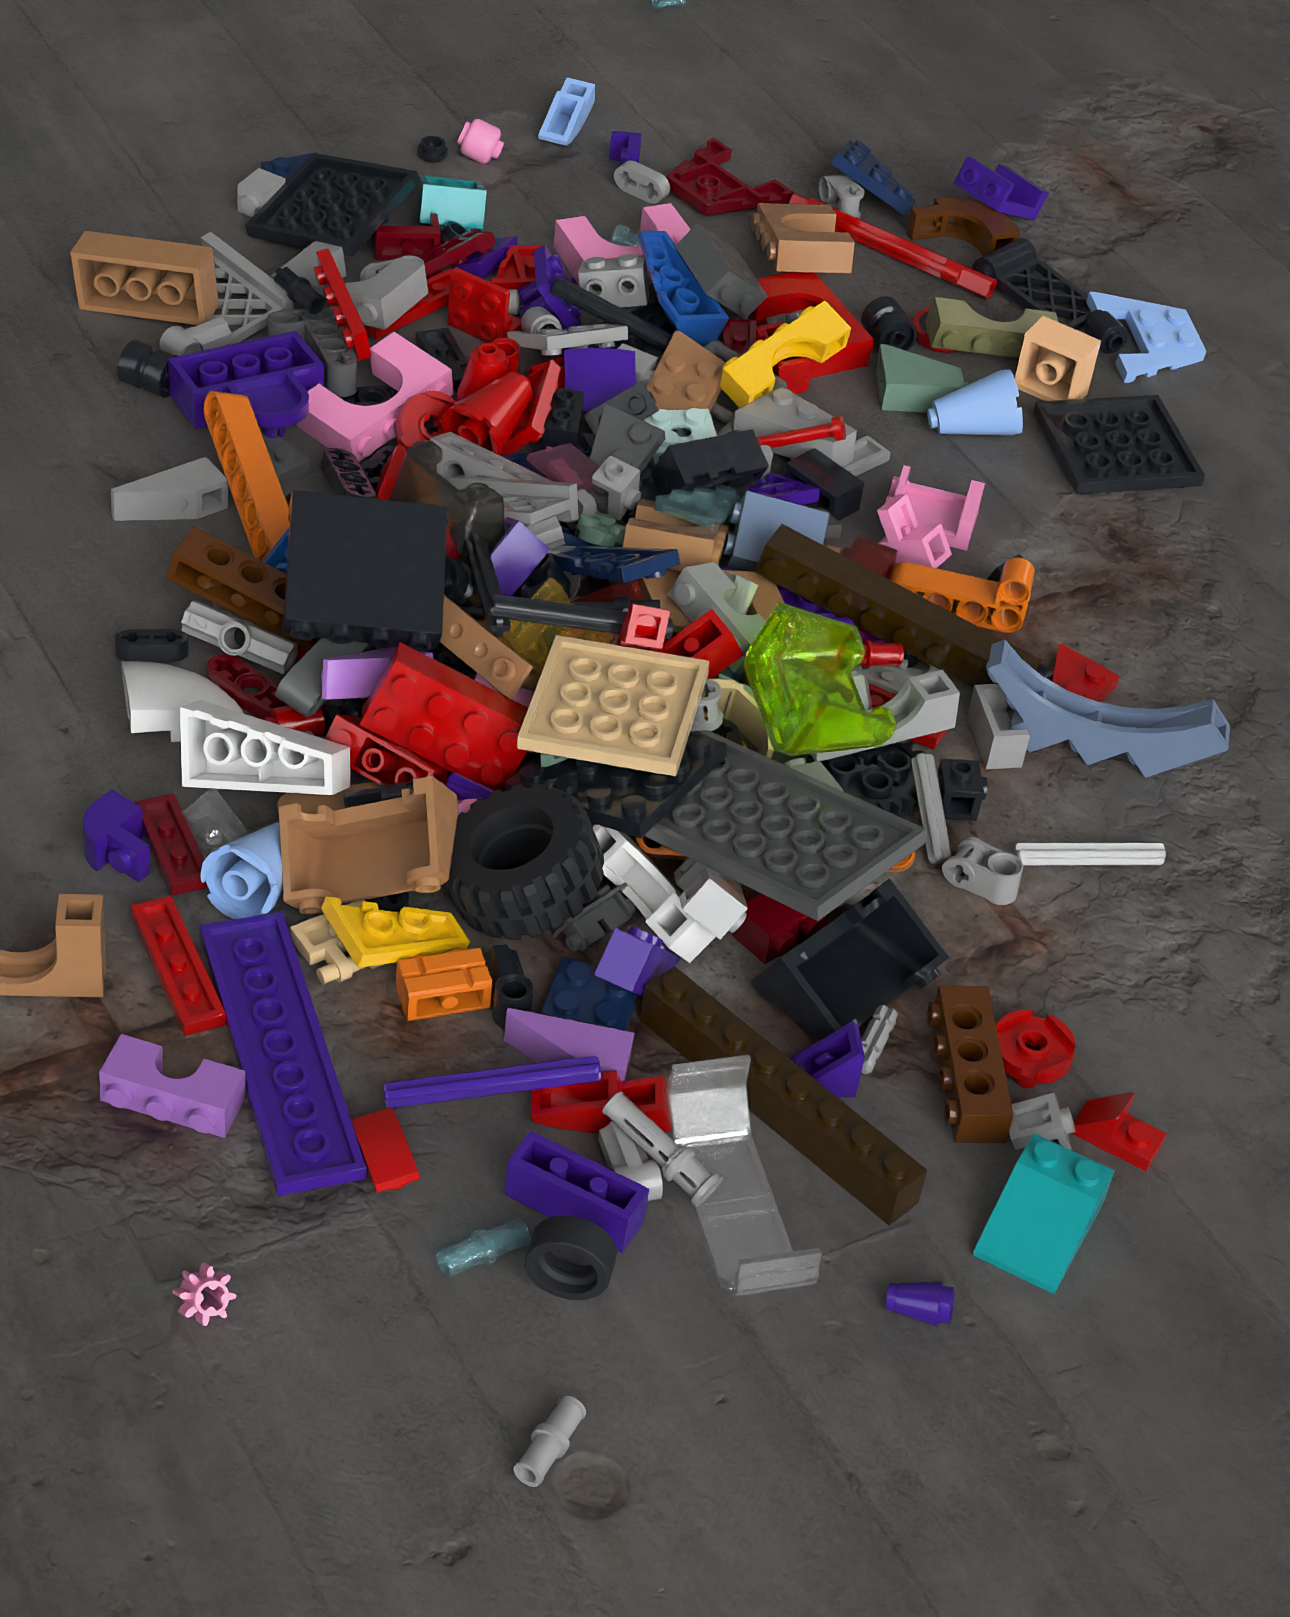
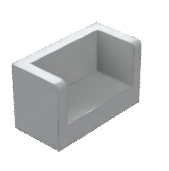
M999 684L974 685L966 719L985 769L1022 768L1030 735L1027 729L1011 730V720L1007 713L1008 703L1005 693Z

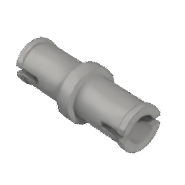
M563 1396L558 1400L556 1407L546 1422L538 1424L531 1434L532 1443L520 1461L514 1466L515 1476L522 1483L531 1487H537L544 1480V1476L555 1459L563 1457L570 1443L568 1439L581 1419L583 1420L586 1416V1409L579 1400L571 1396Z

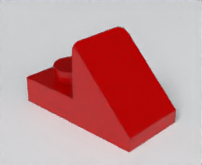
M1128 1092L1087 1100L1074 1120L1075 1132L1071 1134L1147 1171L1161 1149L1167 1133L1128 1114L1135 1093Z

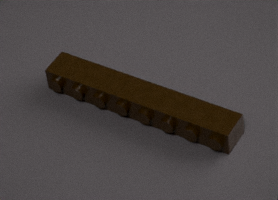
M784 524L780 525L766 543L755 573L839 617H848L853 621L854 625L888 643H901L905 652L939 670L943 669L945 673L973 688L974 685L998 684L990 679L987 672V662L989 661L992 644L1003 639ZM1009 643L1023 661L1034 670H1037L1041 659Z
M673 966L644 986L639 1019L642 1023L887 1225L893 1224L919 1203L927 1173L925 1167L678 968Z

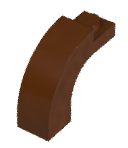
M939 197L934 198L933 205L911 208L907 235L911 241L938 237L961 239L975 246L985 256L1019 239L1020 231L1007 216L987 205L967 199Z

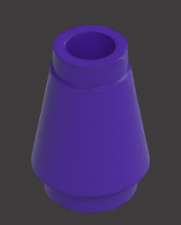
M944 1281L889 1283L886 1310L895 1311V1313L936 1327L939 1326V1323L950 1324L954 1307L955 1287L944 1286Z

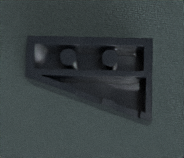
M753 429L741 432L733 430L720 436L669 445L658 458L659 461L651 474L664 503L681 506L757 481L769 468V464Z

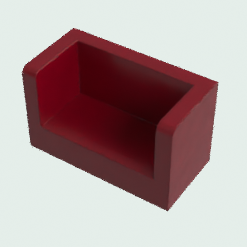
M431 213L430 226L381 225L372 235L375 260H393L409 255L418 256L440 245L441 233L438 214Z

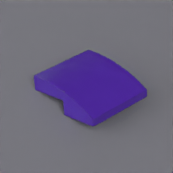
M610 348L564 350L565 388L585 392L582 416L637 384L635 351Z

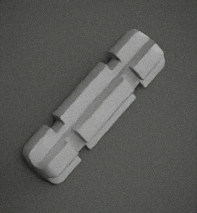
M885 1005L877 1007L872 1016L873 1019L870 1020L861 1038L865 1056L861 1072L863 1074L872 1072L876 1064L875 1060L879 1058L889 1038V1033L892 1032L896 1024L898 1014L894 1008L889 1009Z

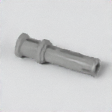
M622 1091L614 1095L603 1108L602 1113L604 1115H607L636 1144L663 1167L661 1170L663 1177L667 1181L674 1180L692 1197L691 1203L695 1207L701 1205L723 1180L719 1173L712 1174L694 1157L695 1151L691 1147H680L653 1120L633 1104Z

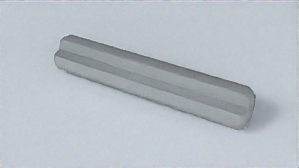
M920 753L912 758L911 762L922 826L926 829L928 860L931 864H944L952 855L935 759L932 754Z

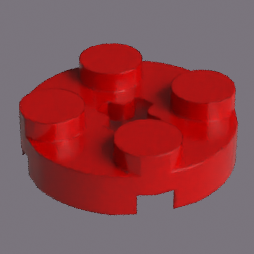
M427 391L409 397L401 406L397 415L396 430L398 433V444L405 447L406 451L414 458L425 461L430 438L445 434L442 428L441 417L448 407L456 403V401L449 395L439 391ZM430 417L434 419V425L438 427V432H432L431 435L424 428V422L429 421Z
M1024 1009L1004 1015L998 1021L996 1028L1005 1073L1013 1077L1014 1082L1018 1086L1030 1089L1034 1088L1037 1084L1052 1083L1064 1077L1071 1069L1076 1045L1074 1035L1061 1020L1049 1014L1046 1015V1019L1032 1016L1034 1010ZM1025 1043H1028L1032 1047L1040 1046L1041 1048L1038 1051L1031 1050L1026 1047Z

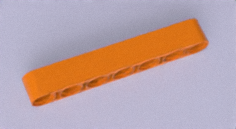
M211 391L207 394L204 401V417L253 555L263 562L290 526V521H288L289 507L248 397L243 394Z

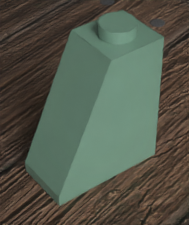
M880 344L875 375L881 410L927 413V409L932 408V401L969 385L968 382H964L962 369L893 346Z

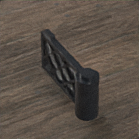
M1019 238L975 260L973 264L974 270L996 279V287L1025 309L1056 312L1057 317L1071 319V322L1067 324L1058 319L1059 323L1075 330L1084 327V321L1088 314L1091 313L1086 302L1088 295L1037 258L1033 244L1025 238ZM1036 270L1044 277L1031 276L1030 273ZM1011 282L1025 284V288L1016 287ZM1031 285L1045 287L1046 291L1031 289ZM1053 289L1062 290L1066 294L1054 293ZM1033 299L1047 301L1048 305L1038 304ZM1054 303L1067 304L1069 309L1056 307ZM1076 306L1085 307L1090 312L1076 310Z

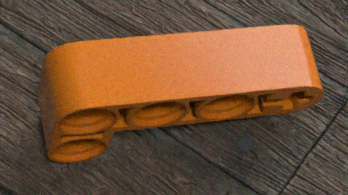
M1012 558L1005 562L1000 580L996 582L910 562H901L892 568L889 580L936 605L942 606L978 627L1012 633L1018 631L1023 625L1031 595L1035 569L1026 559Z

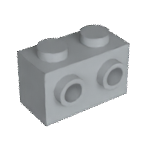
M625 254L614 260L592 257L581 263L578 271L581 288L618 307L648 304L650 289L645 257L637 258V255Z

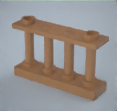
M444 595L443 629L439 642L508 698L513 699L520 687L535 692L546 659L511 631L503 632V637H495L494 632L488 631L486 621H476Z

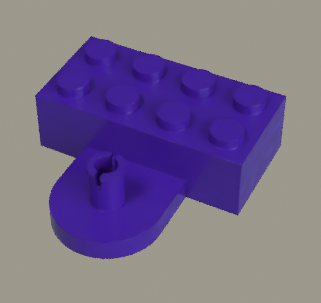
M292 331L168 358L169 394L195 429L208 428L204 417V401L209 392L217 391L246 395L250 401L258 426L263 427V434L268 438H277V429L279 437L285 435V427L294 425L307 416L309 412V394L307 391L317 384L324 387V364L299 333Z

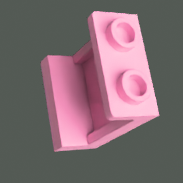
M904 465L900 477H893L889 496H887L885 503L897 494H907L918 525L941 523L949 547L967 551L985 483L971 480L968 494L964 496L909 482L908 477L911 467Z

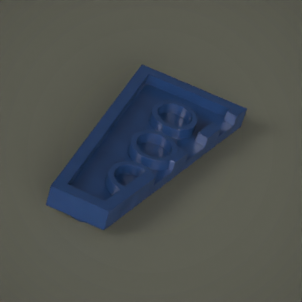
M578 546L553 555L563 571L571 572V575H586L620 583H627L641 577L646 579L666 575V569L680 564L678 549Z

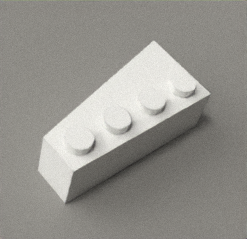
M202 700L180 707L182 787L334 795L350 787V747Z

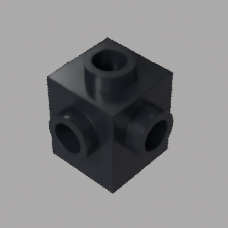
M941 759L937 776L945 819L977 821L982 800L986 799L988 789L987 778L981 777L979 761Z

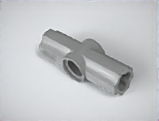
M197 600L191 602L188 609L185 610L181 621V631L220 647L228 655H239L284 675L289 672L298 654V643L265 630L246 619H239ZM237 628H240L245 633L246 640L243 647L239 646L234 639V633Z

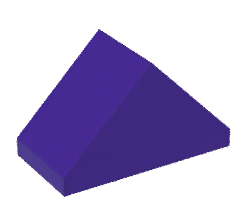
M854 1021L790 1058L836 1097H856L865 1056L859 1028Z

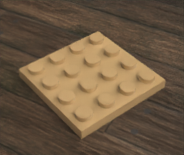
M556 635L519 731L517 749L676 776L709 673V661Z

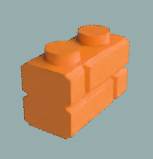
M455 948L447 953L429 956L419 954L409 959L397 961L396 991L400 1003H402L406 1021L490 1008L492 979L487 966H485L481 948L468 950Z

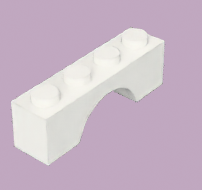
M595 824L593 830L604 856V866L602 868L604 875L617 887L625 882L628 884L622 892L641 911L646 918L645 922L663 940L669 949L690 963L716 936L682 910L679 898L681 892L626 833Z

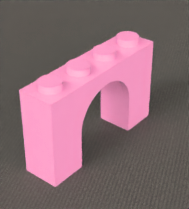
M671 203L642 208L640 231H666L668 235L673 233L679 243L691 230ZM585 216L560 219L555 222L553 248L578 284L580 265L589 258L603 257L605 260H614L625 254L639 255L643 252L641 245L621 246L604 240L597 234Z
M396 332L391 333L370 348L372 374L398 391L394 397L377 405H354L342 400L322 385L317 384L307 391L309 394V412L302 421L297 423V427L327 448H338L352 453L357 461L360 462L372 455L375 450L389 440L397 437V415L401 406L409 397L427 391L443 392L450 397L454 395L451 369Z

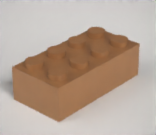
M84 231L70 252L80 310L199 325L209 321L219 305L212 247Z

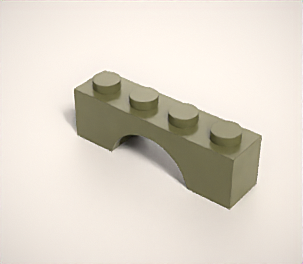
M935 297L925 324L930 345L933 348L1020 358L1025 333L1042 316L1057 322L1058 319L1056 312L1025 309L1023 316L1018 320L998 322L981 316L966 301Z

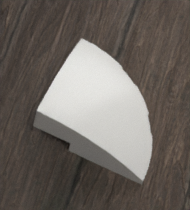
M121 661L131 733L170 731L171 742L181 741L180 707L199 700L243 713L236 701L217 684L195 672L163 663Z

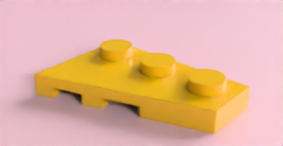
M327 896L321 907V910L357 967L396 963L398 960L409 959L415 955L429 956L442 954L455 948L466 950L470 943L450 912L403 907L400 912L379 910L377 903L362 901L360 907L341 905L340 898Z

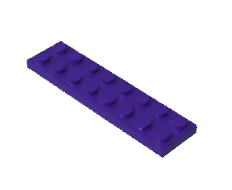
M283 912L200 925L201 943L216 993L226 1013V1026L239 1069L245 1071V1090L277 1196L366 1179L367 1168Z

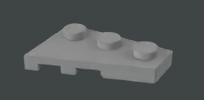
M608 323L568 327V332L567 329L547 328L536 329L537 334L511 331L508 332V338L515 340L520 347L541 349L542 355L562 354V348L581 349L588 348L590 344H595L597 348L615 347V341L628 339V326Z

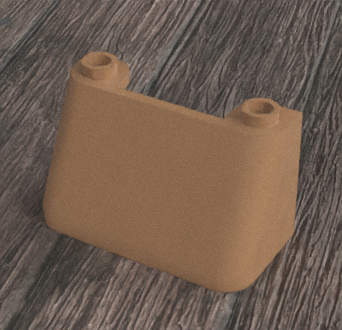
M428 776L413 779V790L410 788L402 789V797L335 811L326 805L318 806V812L310 813L301 812V805L299 803L279 806L284 902L298 908L301 914L315 915L323 912L321 907L326 896L340 898L341 903L345 904L414 890L420 893H431L440 890V885L449 880L458 818L457 795L435 777Z

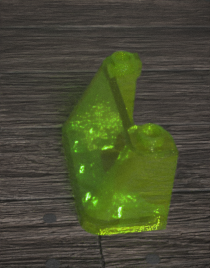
M780 602L752 642L745 658V672L773 749L783 754L796 756L883 745L892 737L897 723L888 708L878 706L870 713L866 712L851 675L854 668L862 662L865 654V648L858 628Z

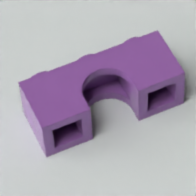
M123 1034L118 1038L99 1071L100 1101L110 1103L117 1108H127L147 1114L157 1120H167L190 1127L200 1133H210L223 1138L226 1137L245 1101L244 1070L203 1059L198 1070L191 1076L181 1079L169 1078L163 1075L162 1046Z

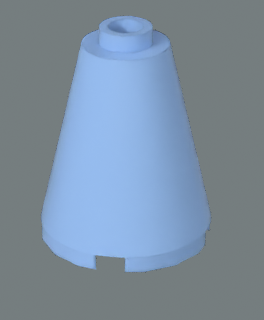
M999 370L932 401V408L927 409L930 428H936L938 434L1014 436L1015 434L1022 433V408H1017L1016 397H1019V392L1011 370Z
M279 822L214 849L202 863L201 881L202 883L206 881L211 892L207 897L222 914L232 919H240L268 914L276 905L283 890Z

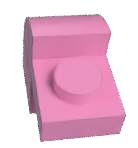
M907 494L895 495L877 510L881 525L886 534L878 542V546L891 563L896 565L901 562H910L937 568L952 555L941 523L918 525Z

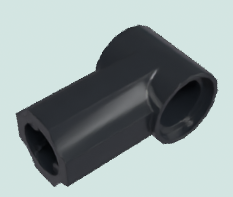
M507 944L494 945L488 952L483 954L485 966H487L492 979L493 1020L504 1029L507 1009L512 1008L531 1012L533 983L524 975L517 951L510 949Z

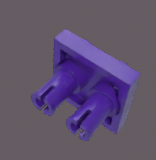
M545 245L534 250L536 280L518 289L519 296L525 305L520 307L521 317L528 309L539 306L556 315L567 331L568 327L581 326L580 315L583 314V310L550 292L553 282L557 277H562L578 285L574 278L571 277L569 279L564 273L563 263L558 255H552Z

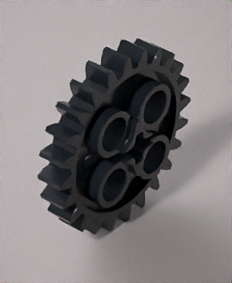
M912 741L903 744L896 742L820 761L845 793L899 817L901 811L911 815L913 807H919L911 761L917 754L924 752L921 750L912 751L914 745ZM809 753L807 763L815 762Z

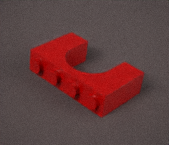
M789 272L757 279L768 297L748 316L749 320H756V326L766 324V318L782 313L788 314L802 309L805 310L810 306L816 307L823 301H826L851 327L845 348L822 363L808 358L810 361L809 378L869 365L870 355L874 346L873 338L815 272Z

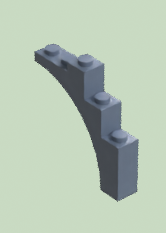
M1005 639L993 643L991 646L990 657L987 662L988 675L994 683L999 684L1005 693L1008 705L1014 710L1013 718L1010 721L1011 730H1028L1030 739L1027 750L1029 753L1065 740L1069 741L1072 750L1075 753H1079L1087 765L1126 752L1131 764L1137 765L1146 778L1228 751L1230 724L1214 699L1187 706L1159 709L1121 707L1097 702L1067 691L1043 677L1023 661Z

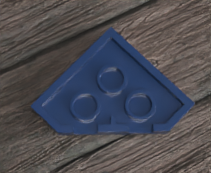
M849 140L837 153L831 164L906 216L916 202L912 197L913 194L899 184L891 175L890 169L870 154L871 149L858 140L855 143Z

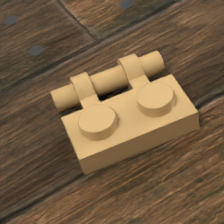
M365 900L356 901L347 906L360 907L362 901ZM325 914L290 927L292 942L309 965L323 960L328 963V965L316 970L321 984H326L333 980L340 983L350 979L353 972L366 968L357 967L351 956L346 957L343 952L347 950ZM381 964V965H373V966H369V967H370L371 969H375V968L380 967V966H382V965H384V964Z

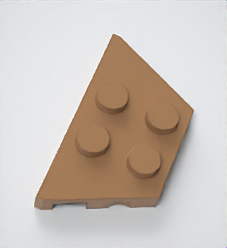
M675 330L647 386V390L653 394L658 409L688 410L698 408L709 409V412H711L721 391L722 368L726 362L681 331Z

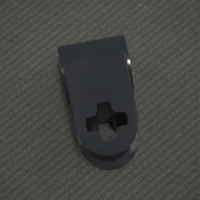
M547 553L523 582L521 594L523 598L551 602L566 601L571 597V582L552 555Z

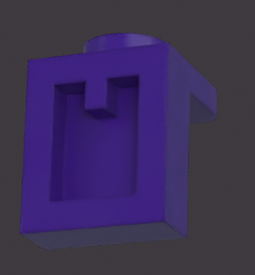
M612 131L609 159L620 161V165L630 160L639 163L642 134Z

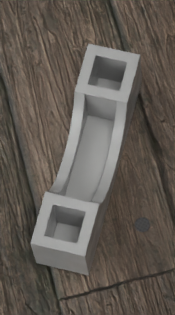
M942 669L909 677L894 698L880 707L867 711H856L848 708L839 695L803 703L800 740L815 762L952 729L955 728L960 692Z

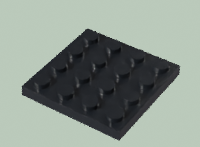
M313 153L245 225L247 234L250 237L308 247L317 241L340 246L344 255L354 256L419 184L418 172Z
M1159 395L1038 401L1035 403L1033 413L1076 494L1202 486L1205 474Z
M690 733L676 776L568 758L548 767H541V753H538L504 783L505 791L511 790V786L521 784L526 788H531L533 784L545 785L549 790L552 787L567 792L568 795L575 797L581 803L591 823L642 838L727 757L726 743L710 739L704 735Z

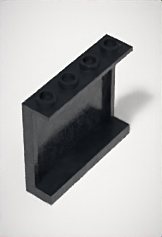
M293 490L288 512L290 526L284 620L281 634L290 635L297 640H310L314 637L326 638L337 644H348L353 641L367 642L377 648H387L392 645L398 646L399 642L418 652L437 649L443 629L447 507Z

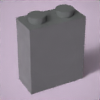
M697 223L675 246L706 295L746 319L768 297L738 250Z

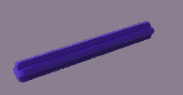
M588 1056L387 1082L384 1085V1100L387 1108H400L593 1083L601 1080V1067L597 1056Z

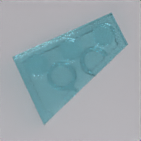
M716 486L715 491L697 487L694 488L693 493L686 490L673 489L670 495L656 496L654 510L712 527L715 522L722 523L726 520V517H730L734 502H741L743 496L737 495V489L728 486Z

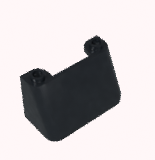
M889 878L839 917L776 960L752 979L750 983L762 998L820 1041L852 1021L858 1027L861 1026L862 1023L873 1016L877 1007L880 1005L886 1006L915 983L921 989L941 975L937 967L950 957Z

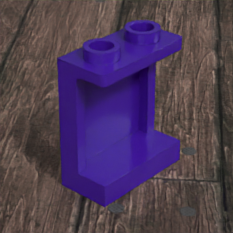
M966 157L953 182L997 212L1031 220L1036 219L1049 194L1006 165L999 164L994 172L972 157Z

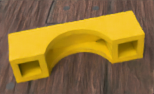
M823 301L816 307L810 306L792 323H784L778 327L774 334L765 341L758 340L748 352L741 357H733L728 360L722 368L720 388L741 408L773 391L775 376L772 368L779 361L789 357L801 356L822 363L846 347L851 327L826 301Z

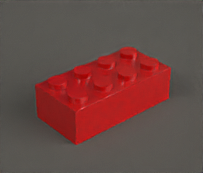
M399 642L365 702L359 723L360 726L451 772L458 773L495 791L501 789L504 792V783L514 775L527 753V750L517 749V739L528 707Z

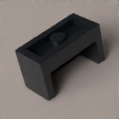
M816 448L786 463L784 476L820 488L819 494L830 501L828 511L838 521L859 510L865 482Z

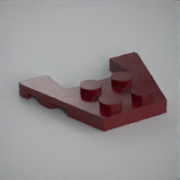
M716 138L708 140L706 148H699L694 152L693 159L683 161L666 176L670 184V191L704 215L757 208L758 203L789 204L794 193L776 179L751 188L720 167L719 164L731 160L732 149Z

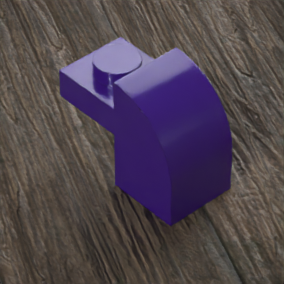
M111 789L93 802L84 814L83 837L85 858L95 871L109 863L116 871L125 873L139 883L150 874L149 844L141 840L143 837L142 808Z

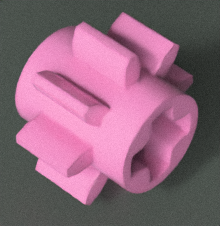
M207 1263L201 1264L199 1272L190 1273L183 1270L182 1275L185 1279L182 1281L180 1288L173 1290V1294L180 1297L184 1302L178 1312L186 1318L191 1317L195 1313L196 1321L203 1326H207L209 1316L219 1315L226 1318L225 1308L229 1300L236 1298V1294L228 1291L225 1286L231 1276L222 1270L214 1275L213 1267ZM203 1288H205V1292L208 1295V1297L205 1300L203 1294L201 1293Z

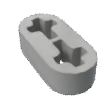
M626 161L614 172V180L621 190L648 203H658L670 192V184L663 174L638 162Z

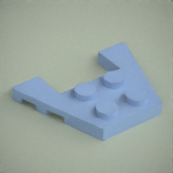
M1089 292L1086 302L1090 311H1108L1116 319H1125L1141 351L1139 354H1118L1115 365L1124 383L1133 382L1138 375L1144 374L1146 377L1156 375L1159 369L1165 367L1173 370L1203 361L1206 349L1186 309L1104 293Z

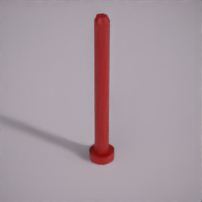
M836 416L832 417L831 423L756 438L760 446L768 445L770 448L834 437L836 441L846 439V428L843 417Z

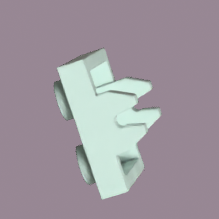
M659 409L658 412L642 420L665 431L666 439L653 456L655 464H657L658 458L669 445L717 436L709 409Z

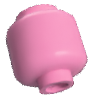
M474 119L472 123L466 122L457 144L461 145L460 151L464 156L481 164H487L492 157L498 159L504 146V142L500 141V129L481 119Z

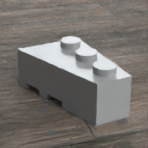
M780 387L736 410L733 430L741 432L753 429L756 437L831 423L833 416L797 396L792 391ZM845 424V440L836 441L834 437L771 448L773 453L793 460L816 448L840 466L846 467L853 463L857 430Z

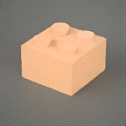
M1042 316L1025 333L1015 375L1017 388L1044 401L1084 399L1088 394L1101 340Z

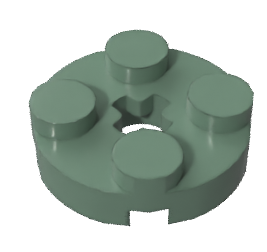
M596 513L595 516L580 514L576 522L574 535L579 534L578 538L598 546L621 547L624 543L626 526L615 524L616 517L608 514Z

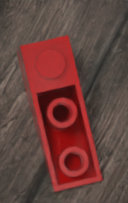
M353 715L335 716L325 739L350 747V768L380 786L383 781H386L387 784L428 776L434 777L436 770L413 752L360 726V717Z

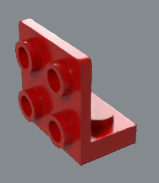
M457 267L451 271L447 325L487 343H491L498 338H508V332L511 331L523 332L521 329V319L508 312L509 290Z

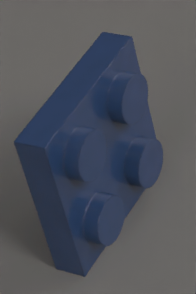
M563 956L540 1014L627 1031L640 995L594 975L598 967L597 965Z

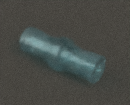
M516 1217L505 1224L486 1231L481 1228L472 1232L470 1238L437 1250V1264L440 1271H444L446 1278H450L473 1266L475 1267L480 1264L487 1266L496 1262V1257L528 1245L530 1243V1233L527 1225L522 1223V1218Z

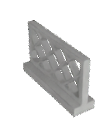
M212 232L200 237L202 246L212 247L216 278L228 280V283H217V292L225 293V298L218 299L219 305L217 309H222L221 315H212L210 320L221 316L227 321L228 325H243L232 332V343L228 345L239 343L268 326V315L270 313L294 309L293 301L288 298L287 292L277 285L273 278ZM232 293H244L248 296V299H231ZM246 309L245 315H228V310ZM252 309H266L268 311L263 315H251Z
M456 475L449 478V491L414 502L446 506L447 518L503 522L506 517H510L520 521L522 524H533L555 515L558 521L573 522L579 519L577 483Z

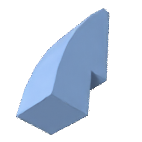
M566 78L561 92H556L538 138L568 146L581 130L595 102V84Z

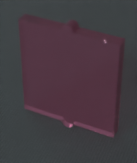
M571 443L553 448L547 446L545 450L529 453L526 460L552 482L577 483V491L582 489L591 490L593 486H596L592 483V476L599 469V466Z

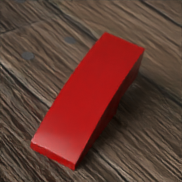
M617 1071L601 1073V1080L598 1082L532 1090L531 1118L533 1123L549 1127L599 1134V1130L605 1128L612 1121L607 1115L602 1113L603 1108L614 1095L622 1091L660 1129L667 1132L672 1131L671 1095L664 1075L621 1082Z

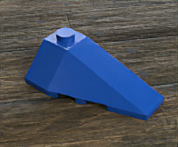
M640 231L638 239L659 303L672 328L681 331L702 347L710 341H716L729 319L727 314L716 300L706 295L666 231Z

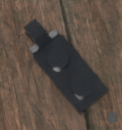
M449 328L416 332L415 342L418 348L451 369L453 388L457 393L468 361Z

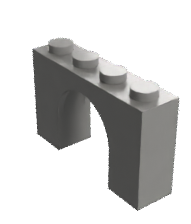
M317 241L313 242L281 267V269L288 267L299 277H305L309 280L311 287L325 298L323 293L325 285H318L314 267L319 265L316 252L329 248L342 279L347 276L342 247ZM396 258L371 278L345 283L363 325L384 330L428 294L425 265ZM273 273L271 278L274 279L276 273ZM293 302L294 309L305 308L299 302ZM326 302V304H325V306H324V309L328 310V311L331 313V315L333 316L332 308H335V307H334V306L328 307L327 302Z

